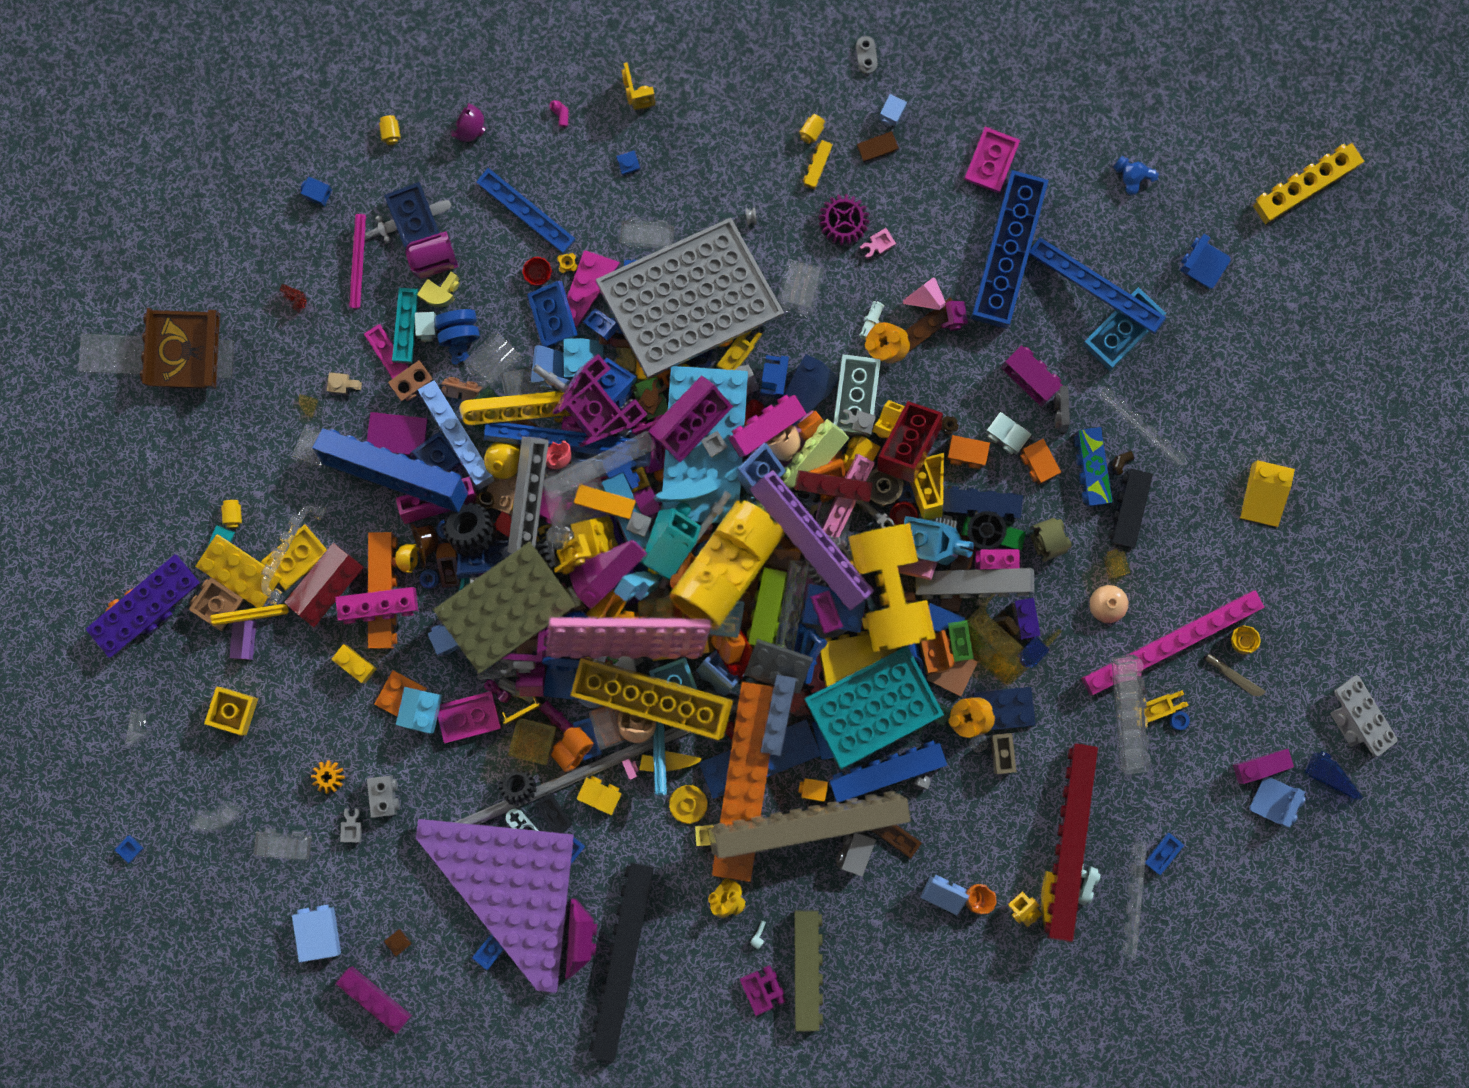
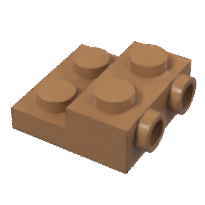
M210 578L209 580L206 579L202 584L200 594L198 596L195 595L191 600L189 610L211 624V615L237 611L244 599L215 579ZM227 624L215 625L214 627L223 631Z

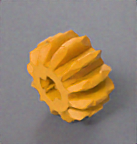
M327 760L326 766L323 762H320V769L317 767L313 768L317 775H311V778H316L317 781L312 784L313 786L319 785V792L325 789V793L328 794L330 793V788L333 792H336V785L342 787V782L338 780L345 779V776H339L343 768L336 770L338 767L337 762L331 766V761ZM330 772L329 775H332V779L326 782L327 779H324V775Z

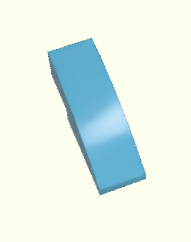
M711 475L696 483H693L689 477L656 494L654 500L666 503L692 501L716 492L718 487Z
M651 572L628 574L621 579L614 593L625 601L634 596L641 601L657 590L663 576L652 574Z

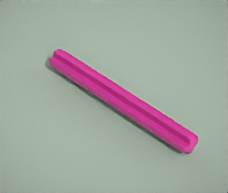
M364 214L355 215L349 306L356 309L360 308L366 224V216Z

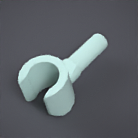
M762 920L756 934L751 939V945L756 949H759L764 942L759 938L766 923Z

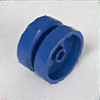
M454 310L439 314L434 318L436 329L441 330L437 334L440 346H457L480 339L479 328L474 326L477 322L475 310Z

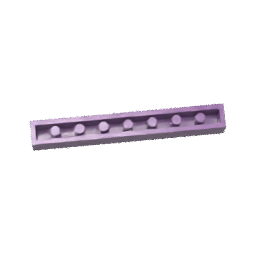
M773 470L750 489L754 497L764 506L767 513L780 524L792 543L799 548L804 557L814 566L817 573L824 578L829 587L839 596L842 603L850 611L874 591Z

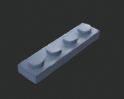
M776 674L761 752L779 756L781 754L796 678Z

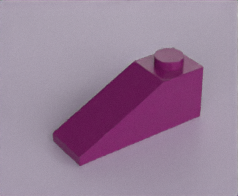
M1288 748L1233 764L1237 781L1240 784L1262 779L1294 767Z

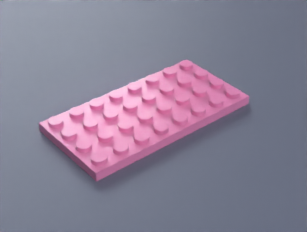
M550 618L546 656H551L552 658H561L562 656H570L571 658H581L582 656L601 658L602 656H610V658L617 659L621 656H628L632 659L649 657L651 659L668 657L670 659L688 657L689 659H696L702 657L711 628V619Z

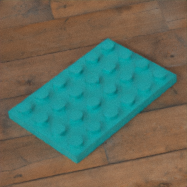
M908 645L804 699L840 769L944 715Z

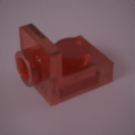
M281 284L279 291L284 294V298L294 302L292 309L296 312L304 309L307 303V295L302 291Z

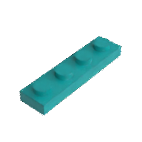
M399 288L392 355L393 363L412 364L418 289Z

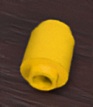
M816 114L808 117L799 132L801 140L808 144L810 142L815 143L824 129L825 121Z
M393 115L381 117L379 127L382 142L387 145L397 144L401 139L398 121L395 120Z
M239 500L223 501L221 506L222 525H226V528H238V524H242Z

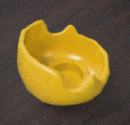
M405 544L399 547L396 552V565L405 573H412L417 565V551L419 548L416 547V544Z
M1242 625L1234 629L1230 641L1236 652L1247 655L1259 648L1261 638L1259 632L1253 627Z

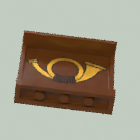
M147 308L143 316L146 328L142 335V341L145 344L144 351L141 353L143 370L140 371V380L142 384L147 387L216 389L220 313L216 310L193 312L163 311Z

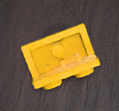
M584 534L575 536L556 550L561 564L554 569L555 573H571L576 566L584 564L585 560L591 556Z

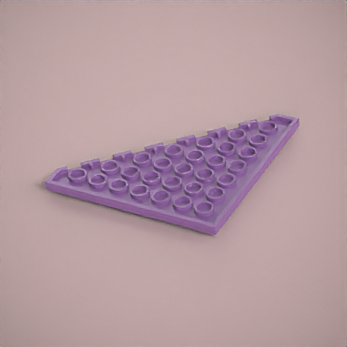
M418 819L416 835L418 842L537 991L557 993L574 834Z

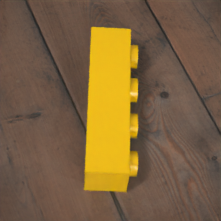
M823 140L817 144V153L813 154L812 165L809 164L807 169L809 171L808 175H805L803 179L804 186L815 190L833 144Z

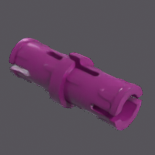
M548 700L539 708L551 720L550 723L552 725L555 724L563 733L571 727L574 728L563 716V713L555 709Z

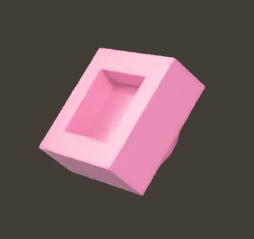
M630 759L623 761L622 763L629 780L637 777L636 773L639 772L636 762H631Z

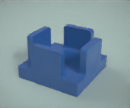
M766 355L765 362L767 363L764 364L762 388L775 391L761 389L760 396L772 397L776 400L783 397L788 356L776 357Z
M606 358L604 361L610 367V370L598 379L597 382L612 401L621 408L632 396L631 386L637 381V377Z

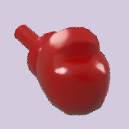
M756 399L748 401L745 409V424L751 417L755 415L759 417L763 414L764 404Z

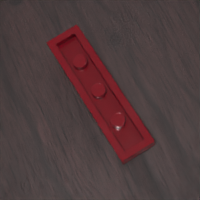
M797 470L794 489L869 502L873 483Z

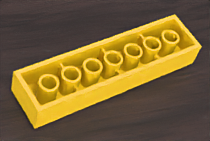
M588 657L580 658L570 695L716 740L722 739L733 703V700Z

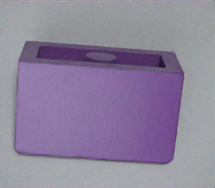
M247 620L233 623L230 658L253 660L256 621Z

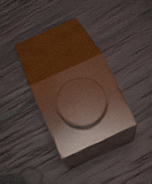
M450 543L437 544L436 560L442 588L460 586L461 579L457 577V552Z

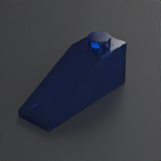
M1323 751L1313 753L1304 774L1355 800H1362L1363 796L1339 764L1331 759L1332 756Z

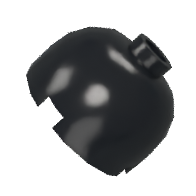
M982 511L971 518L967 534L970 541L976 547L993 549L1004 541L1006 524L999 514L992 511Z

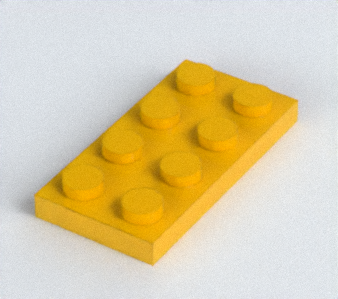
M218 534L215 535L195 566L257 608L264 606L282 579V576Z

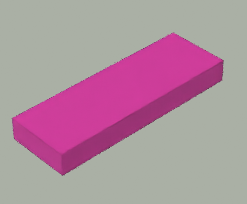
M380 324L364 333L392 379L408 368L405 363L392 362L393 343Z

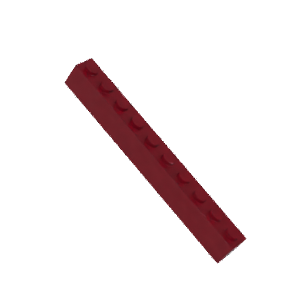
M1075 743L1068 750L1067 759L1070 760V766L1066 767L1065 778L1068 781L1067 786L1063 787L1062 797L1065 798V804L1061 805L1060 817H1063L1062 825L1059 824L1057 836H1060V841L1055 847V855L1058 857L1057 863L1053 864L1052 875H1055L1054 883H1051L1049 894L1052 895V902H1048L1047 914H1050L1049 922L1045 923L1044 934H1047V939L1071 943L1074 938L1098 747Z

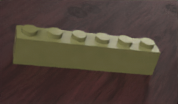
M794 910L795 1031H819V1026H823V1014H819V1006H823V994H819V986H823V975L819 974V966L823 965L822 954H819V946H822V934H819V926H822V914H819L818 910Z

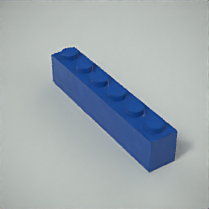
M934 741L923 744L924 748L917 750L916 747L905 750L906 754L898 756V753L889 755L884 762L880 763L878 759L869 762V767L862 769L860 765L851 768V773L843 775V772L831 775L833 779L829 780L836 802H841L947 766L940 743L935 744Z

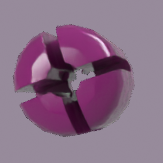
M447 231L410 242L406 246L405 253L412 274L419 279L459 267Z

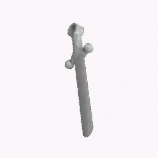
M444 200L429 205L432 215L434 216L448 210L451 207L450 201ZM376 216L375 220L378 223V228L365 232L364 241L377 235H382L384 242L390 243L391 238L387 234L397 230L394 220L383 223L382 216Z

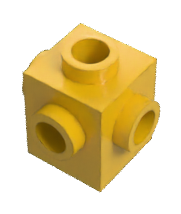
M1023 892L1008 904L1014 912L1012 914L1013 918L1019 924L1023 922L1027 928L1042 915L1038 910L1040 905L1033 897L1029 899Z

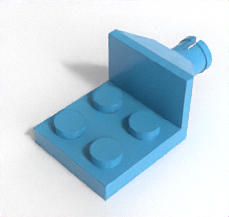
M905 516L904 524L910 523L917 558L947 566L958 558V555L971 557L973 552L965 548L974 549L973 542L962 541L956 528L944 523Z

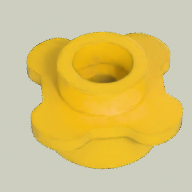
M574 253L557 257L561 273L577 270L578 266L575 264L576 256Z

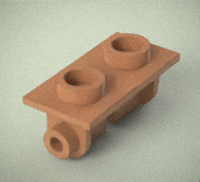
M448 377V379L446 378L442 382V385L446 386L442 387L441 392L445 396L457 399L459 398V392H461V400L480 399V394L477 393L483 387L478 386L476 382L468 381L464 383L459 382L458 378Z

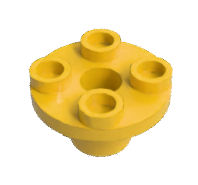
M724 879L715 892L709 895L708 902L710 903L711 912L719 918L727 917L731 913L735 916L740 914L745 908V900L741 897V886L734 880Z

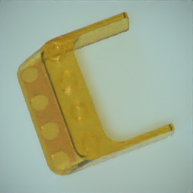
M990 594V598H986L966 619L973 657L1001 683L1009 685L1015 682L1039 658L1062 630L1056 629L1035 653L1028 652L988 616L986 606L996 595Z

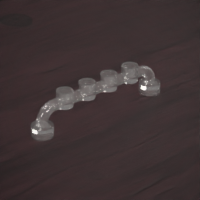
M321 504L319 507L309 505L303 507L297 515H292L288 523L291 525L289 531L284 530L279 539L282 542L280 548L275 547L270 556L273 559L271 565L266 564L261 573L264 576L261 589L264 595L270 598L269 603L276 605L282 594V591L276 588L274 591L270 590L269 583L305 516L308 513H314V518L321 521L327 507Z

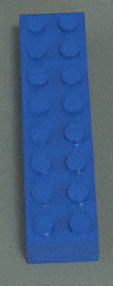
M1014 170L1011 171L970 319L1005 329L1009 327L1049 180Z
M322 428L312 447L323 465L459 513L468 495L461 476L455 472L448 473L438 466H428L421 460H411L404 454H394L387 448H377L368 441L360 442L351 435L343 436L334 429L329 431Z

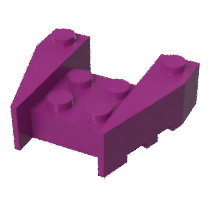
M599 354L592 357L577 370L552 412L555 415L565 408L586 433L588 438L579 444L580 447L631 428L647 415L636 399L619 409L599 385L597 380L610 370V367Z

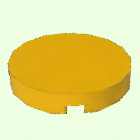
M684 785L672 793L669 808L676 820L692 824L699 821L705 815L708 801L700 788L693 785Z

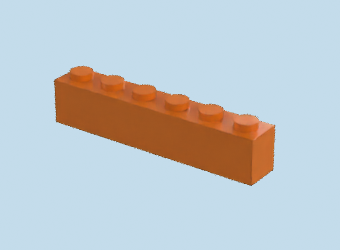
M392 532L368 533V593L394 590V587H397L398 579L397 575H394V568H397L394 548H397L398 540ZM394 614V618L383 619L382 616L375 617V621H368L369 649H394V644H397V633H394V625H397L398 621L397 614Z

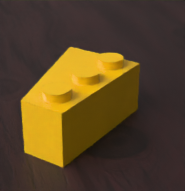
M944 453L926 457L914 483L910 482L924 520L942 517Z

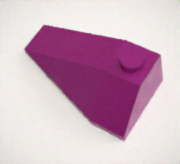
M631 540L605 553L602 552L593 558L586 559L584 564L576 566L574 571L569 573L576 596L592 609L647 552L634 540Z

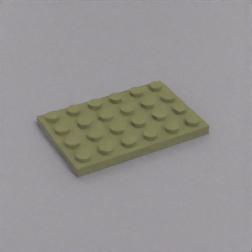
M529 541L434 608L433 611L477 672L481 673L549 625L550 618H559L576 605Z

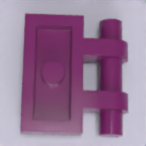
M770 965L763 968L766 974L763 977H760L757 970L740 978L755 1015L773 1008L771 1000L774 998L777 999L778 1004L786 1002L783 996L784 991L779 987L776 980L777 975L775 971H772ZM766 982L770 983V986L773 990V992L769 994L767 993L764 986V983Z

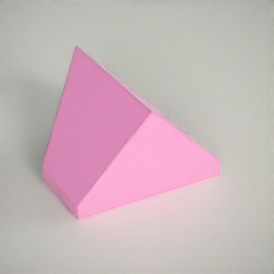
M932 278L904 299L903 304L940 310L945 306V300L936 279Z

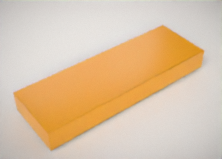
M579 484L574 504L628 520L632 516L636 500Z

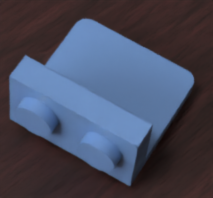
M541 345L535 346L532 370L537 364L547 372L555 374L558 380L568 386L571 380L563 378L564 352ZM532 371L531 383L538 384L542 388H552L555 391H560L555 386L544 382V378Z
M1268 776L1262 778L1249 809L1281 826L1290 827L1296 822L1298 808L1304 804L1305 791L1292 788Z

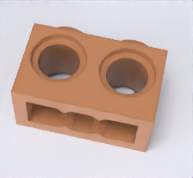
M419 360L388 383L401 401L405 399L408 402L416 396V390L430 383L433 378ZM422 371L425 374L424 381L417 382L414 379L415 372ZM401 382L408 383L410 388L407 393L399 391L398 386Z

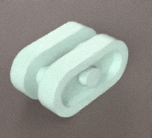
M1091 866L1087 871L1082 869L1081 877L1084 878L1079 892L1078 903L1084 906L1087 903H1091L1094 892H1092L1094 884L1097 885L1100 879L1098 869Z

